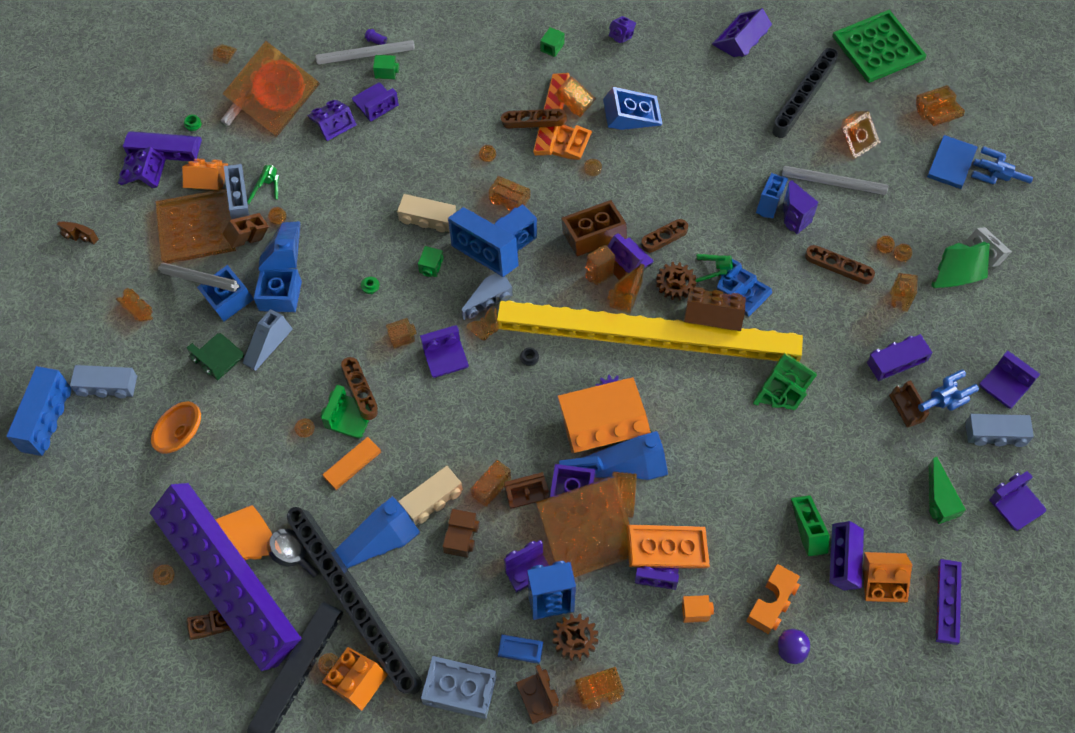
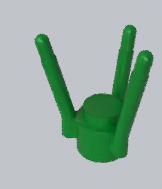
M265 165L263 167L262 173L247 200L248 204H250L263 182L267 184L274 182V198L278 200L279 176L276 175L277 169L274 166Z
M696 255L697 260L716 261V269H720L718 272L697 278L696 282L719 275H726L727 270H732L731 255Z

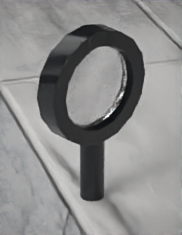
M279 529L273 533L267 543L268 554L273 561L286 567L299 564L313 578L319 574V571L304 558L307 550L294 530Z

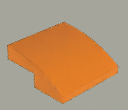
M566 125L558 126L552 154L567 159L580 160L592 131L578 125L575 128Z

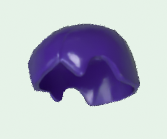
M784 630L778 639V654L787 663L799 664L804 662L810 652L808 636L801 630Z

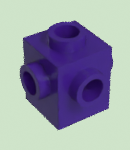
M621 16L611 22L608 36L614 38L616 42L623 43L632 38L636 22Z

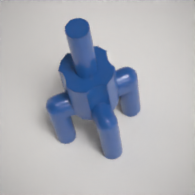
M983 146L981 153L997 160L991 162L985 159H974L973 165L988 169L990 176L973 171L971 174L972 178L990 184H995L998 178L1005 181L1015 178L1029 184L1033 180V177L1015 171V165L1004 162L1006 155L999 151Z
M961 369L943 379V386L932 391L930 394L931 399L919 404L918 408L923 412L933 406L940 408L947 406V409L952 411L970 402L969 395L979 391V387L973 384L959 391L956 388V381L966 376V372Z

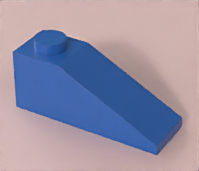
M771 173L761 194L756 211L757 214L765 218L774 217L788 178Z

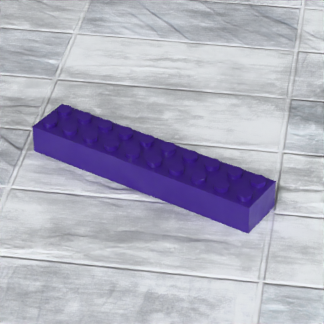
M189 483L170 484L149 512L260 671L278 667L302 638Z

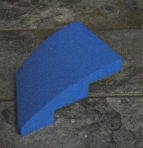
M732 259V270H727L726 275H721L717 285V290L724 292V294L738 293L746 297L744 315L747 317L772 294V288L757 281L756 275L743 269L741 263Z

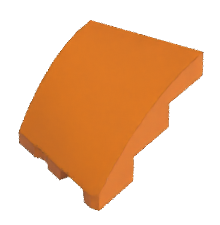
M253 505L215 519L244 560L261 559L262 556L269 555L267 543L273 534ZM275 540L276 550L279 552V554L282 555V552Z

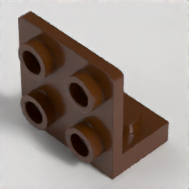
M540 664L535 666V675L516 682L532 724L556 715L557 707H559V699L555 690H550L549 688L550 678L547 670H542Z

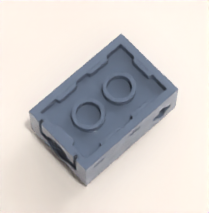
M432 656L421 696L423 705L486 719L497 678L496 671Z

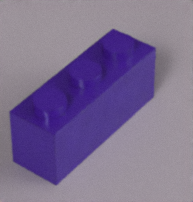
M920 334L915 337L909 336L900 343H891L885 349L874 350L870 353L867 364L876 379L880 381L927 362L933 352Z
M851 521L832 524L829 583L842 590L862 588L864 529Z

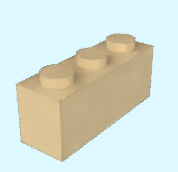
M404 194L397 213L399 221L404 224H415L422 228H433L439 232H450L448 217L456 212V205Z
M446 466L399 500V504L405 509L415 525L418 523L422 524L429 518L431 513L443 509L447 501L450 499L454 500L460 496L463 490L462 482Z

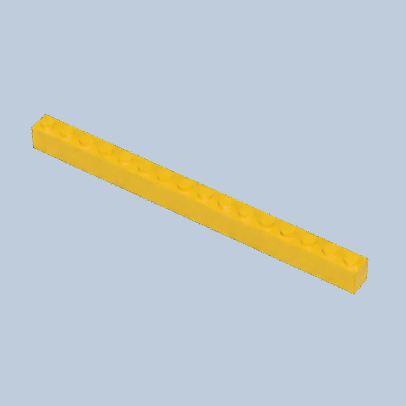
M500 301L497 318L498 329L771 361H778L784 352L799 362L802 356L803 335L779 333L774 330L761 331L756 328H742L741 331L686 323L682 320L673 321L663 318H647L641 315L629 316L623 313L612 314L605 311L594 312L587 309L576 310L569 307L559 308L550 305L541 306L532 303H515L514 301Z

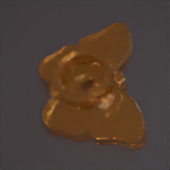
M493 306L490 307L484 318L482 317L480 321L470 322L467 328L475 336L485 341L499 329L497 309Z

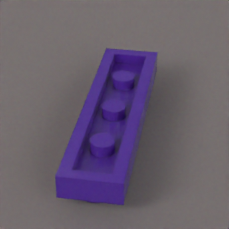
M945 559L938 561L936 642L953 645L960 643L962 562Z

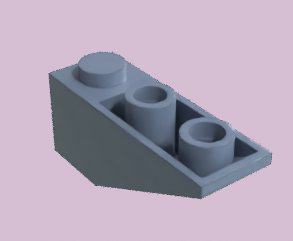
M497 273L485 278L462 308L463 320L474 318L483 310L492 309L500 301H508L513 296L512 286L507 278Z
M270 309L258 322L243 360L244 365L256 371L293 330L283 315Z

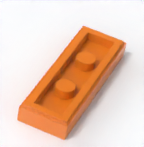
M367 437L322 474L323 478L337 490L381 453V449Z

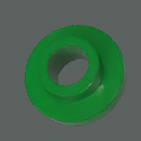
M193 114L188 115L184 120V126L188 131H196L202 125L201 119Z
M366 277L361 282V289L367 294L377 292L380 286L379 281L375 277Z

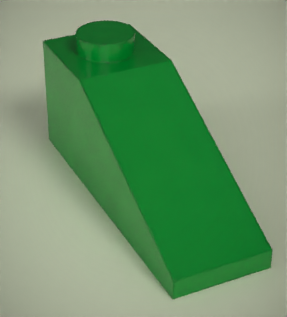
M934 457L928 465L929 511L932 518L936 519L938 524L961 517L966 509L938 457Z
M811 495L791 498L801 541L807 555L828 554L830 535Z

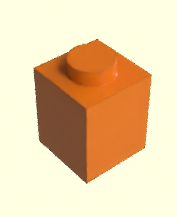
M709 595L683 596L681 603L684 623L708 622L711 615H714L713 602H709Z

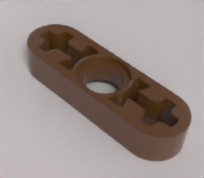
M677 219L645 235L642 238V249L645 252L651 253L685 236L688 232V223L683 219ZM667 233L670 237L663 239L660 237V234Z

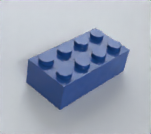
M464 207L448 217L452 247L502 277L519 266L517 240L514 235Z
M38 366L34 370L6 436L20 452L43 456L45 450H48L50 446V437L57 429L59 415L63 414L66 398H69L71 395V387L59 370Z
M557 561L551 566L536 565L531 570H527L528 597L533 620L574 612L576 584L571 562Z

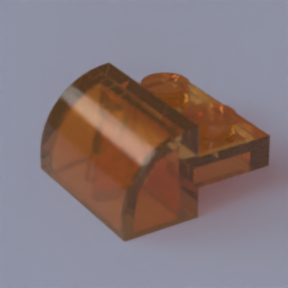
M948 85L919 94L916 97L918 114L922 120L927 119L932 126L963 117L965 110L955 101L957 95Z

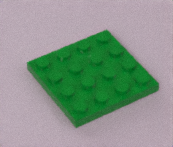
M890 10L837 30L832 35L868 83L924 61L927 56Z

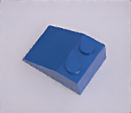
M612 87L603 98L609 128L624 130L662 125L657 96Z

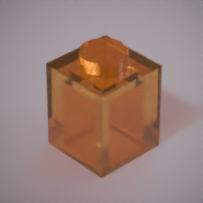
M408 318L386 325L394 349L415 342L414 335L417 332L414 324L409 323Z

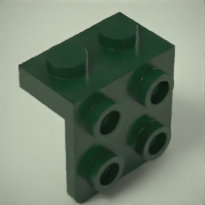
M217 333L200 349L193 343L187 347L190 354L188 356L195 365L199 364L208 376H213L217 381L244 357L243 351L221 333Z

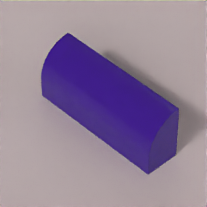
M130 131L126 135L123 148L128 155L152 147L164 156L166 160L194 161V159H197L202 139L199 136Z

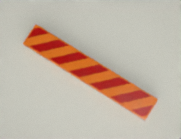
M569 73L552 75L544 109H563L570 80ZM558 126L539 127L533 150L535 156L552 155Z

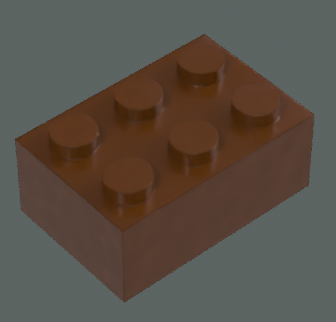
M612 200L561 218L563 234L577 257L608 246L613 236L618 233L624 239H627L626 222Z
M700 287L690 288L684 322L741 331L746 297L738 293L730 295L724 294V292L719 290L711 292L705 291V289Z

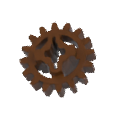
M671 262V266L665 264L664 269H659V274L656 277V287H659V293L665 292L664 297L671 296V300H674L675 297L681 300L682 296L688 298L690 288L694 289L696 287V275H693L694 270H687L688 265L682 267L681 262L678 265Z
M570 614L569 620L562 617L563 624L557 622L556 628L558 630H553V635L556 637L553 639V644H558L556 651L562 650L563 658L570 655V661L574 657L581 661L582 655L589 658V651L595 652L596 648L594 645L598 644V639L594 638L598 636V631H593L595 623L588 624L589 617L582 620L581 614L577 618ZM586 630L589 633L590 641L584 634ZM562 634L565 638H567L565 645L563 644L561 639ZM576 634H579V639L572 640V635L576 636Z

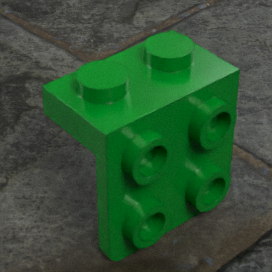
M336 385L335 390L331 391L327 407H324L320 417L326 429L360 439L365 432L369 420L361 417L353 397L346 395L345 388ZM366 404V410H368V412H371L372 410H370L368 404Z

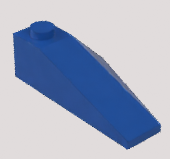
M300 221L281 223L260 256L259 271L297 268Z
M658 431L637 436L586 456H599L603 463V470L595 472L594 478L651 480L668 475L664 449Z
M392 496L379 506L335 551L345 566L350 568L367 561V559L405 546L420 534V531L405 509Z

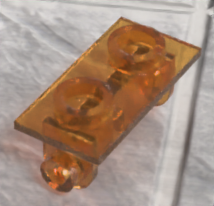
M126 288L123 291V297L116 298L122 307L139 322L154 319L151 316L153 312L152 307L143 299H139L140 296L133 289Z

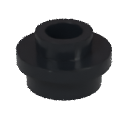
M525 348L520 354V360L526 366H533L539 361V353L534 348ZM527 356H532L533 358H532V359H527L526 357H527Z

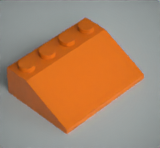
M633 377L558 395L572 453L651 433L646 412Z

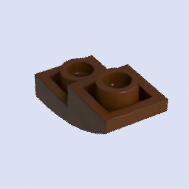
M73 222L57 223L60 229L59 233L67 240L71 238L77 241L80 238L85 243L89 241L92 244L99 240L94 230L84 225Z
M218 610L209 611V614L187 617L186 619L189 640L200 639L232 630Z

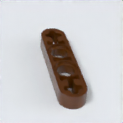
M563 109L519 110L503 113L501 121L505 128L557 127L567 122V116ZM546 116L544 120H538L540 117ZM530 117L528 120L522 121L523 118Z
M811 245L806 250L805 258L810 263L862 284H869L874 279L875 271L870 266L816 245ZM832 258L836 263L829 264L826 259ZM850 265L853 271H846L843 266Z
M347 357L341 363L342 373L361 417L366 420H372L378 414L377 403L359 362L353 357ZM348 365H351V367H353V372H351ZM354 378L361 379V382L358 384H354L351 382V380ZM359 393H366L368 396L359 398L357 395ZM366 404H368L369 409L372 410L371 412H368V410H366Z

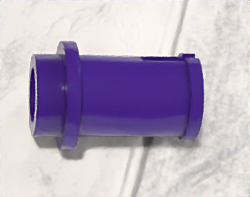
M368 29L365 33V38L368 42L372 41L382 45L387 41V37L376 33L374 29Z

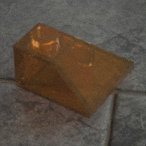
M855 111L843 119L841 130L853 159H856L880 143L869 111Z
M640 264L619 280L614 290L610 289L607 298L610 300L609 307L631 314L642 286L644 264Z

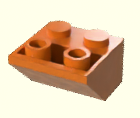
M205 159L189 161L188 164L182 166L183 188L210 190L223 188L225 181L224 166H228V163H222V160L205 162Z
M864 552L863 580L865 601L908 602L912 563L906 553Z
M347 647L322 683L345 701L362 711L388 674L373 660Z

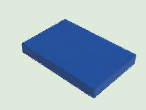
M944 135L927 177L961 189L976 153L977 146Z

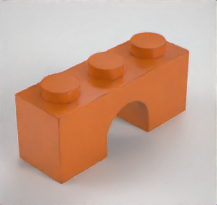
M777 564L765 586L774 592L776 601L766 603L758 598L746 622L767 634L770 633L771 629L776 631L781 622L778 616L781 611L784 613L787 611L791 603L788 601L790 594L795 596L800 586L797 583L800 576Z

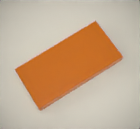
M626 526L629 567L702 569L710 567L705 527Z

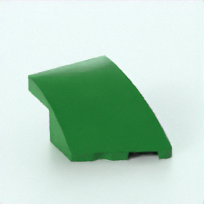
M982 242L969 247L957 243L946 247L937 268L940 272L936 282L932 281L931 287H953L987 278L990 244Z
M784 352L759 390L753 404L759 405V403L770 404L775 408L784 407L796 410L806 397V389L817 376V373Z

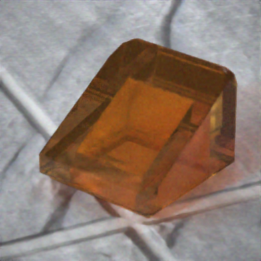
M221 44L213 49V60L228 64L237 49Z

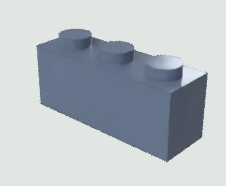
M242 164L224 166L231 220L249 216Z
M75 365L70 387L77 395L83 397L88 396V394L103 398L107 397V395L117 398L133 397L137 375L133 368Z
M970 414L965 421L968 443H975L977 446L995 444L996 446L1015 444L1017 447H1023L1028 445L1034 437L1030 415Z

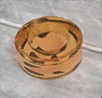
M597 159L587 160L584 165L585 173L590 176L599 175L602 171L601 162Z

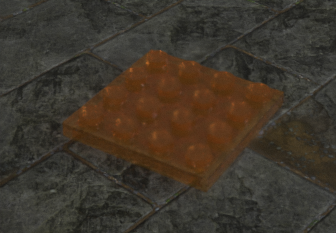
M265 41L223 92V95L277 137L320 83Z
M227 188L155 201L162 263L169 264L236 251V247L232 248L223 236V232L229 220H231Z
M614 476L536 502L554 562H571L574 577L629 558L626 526L630 524Z

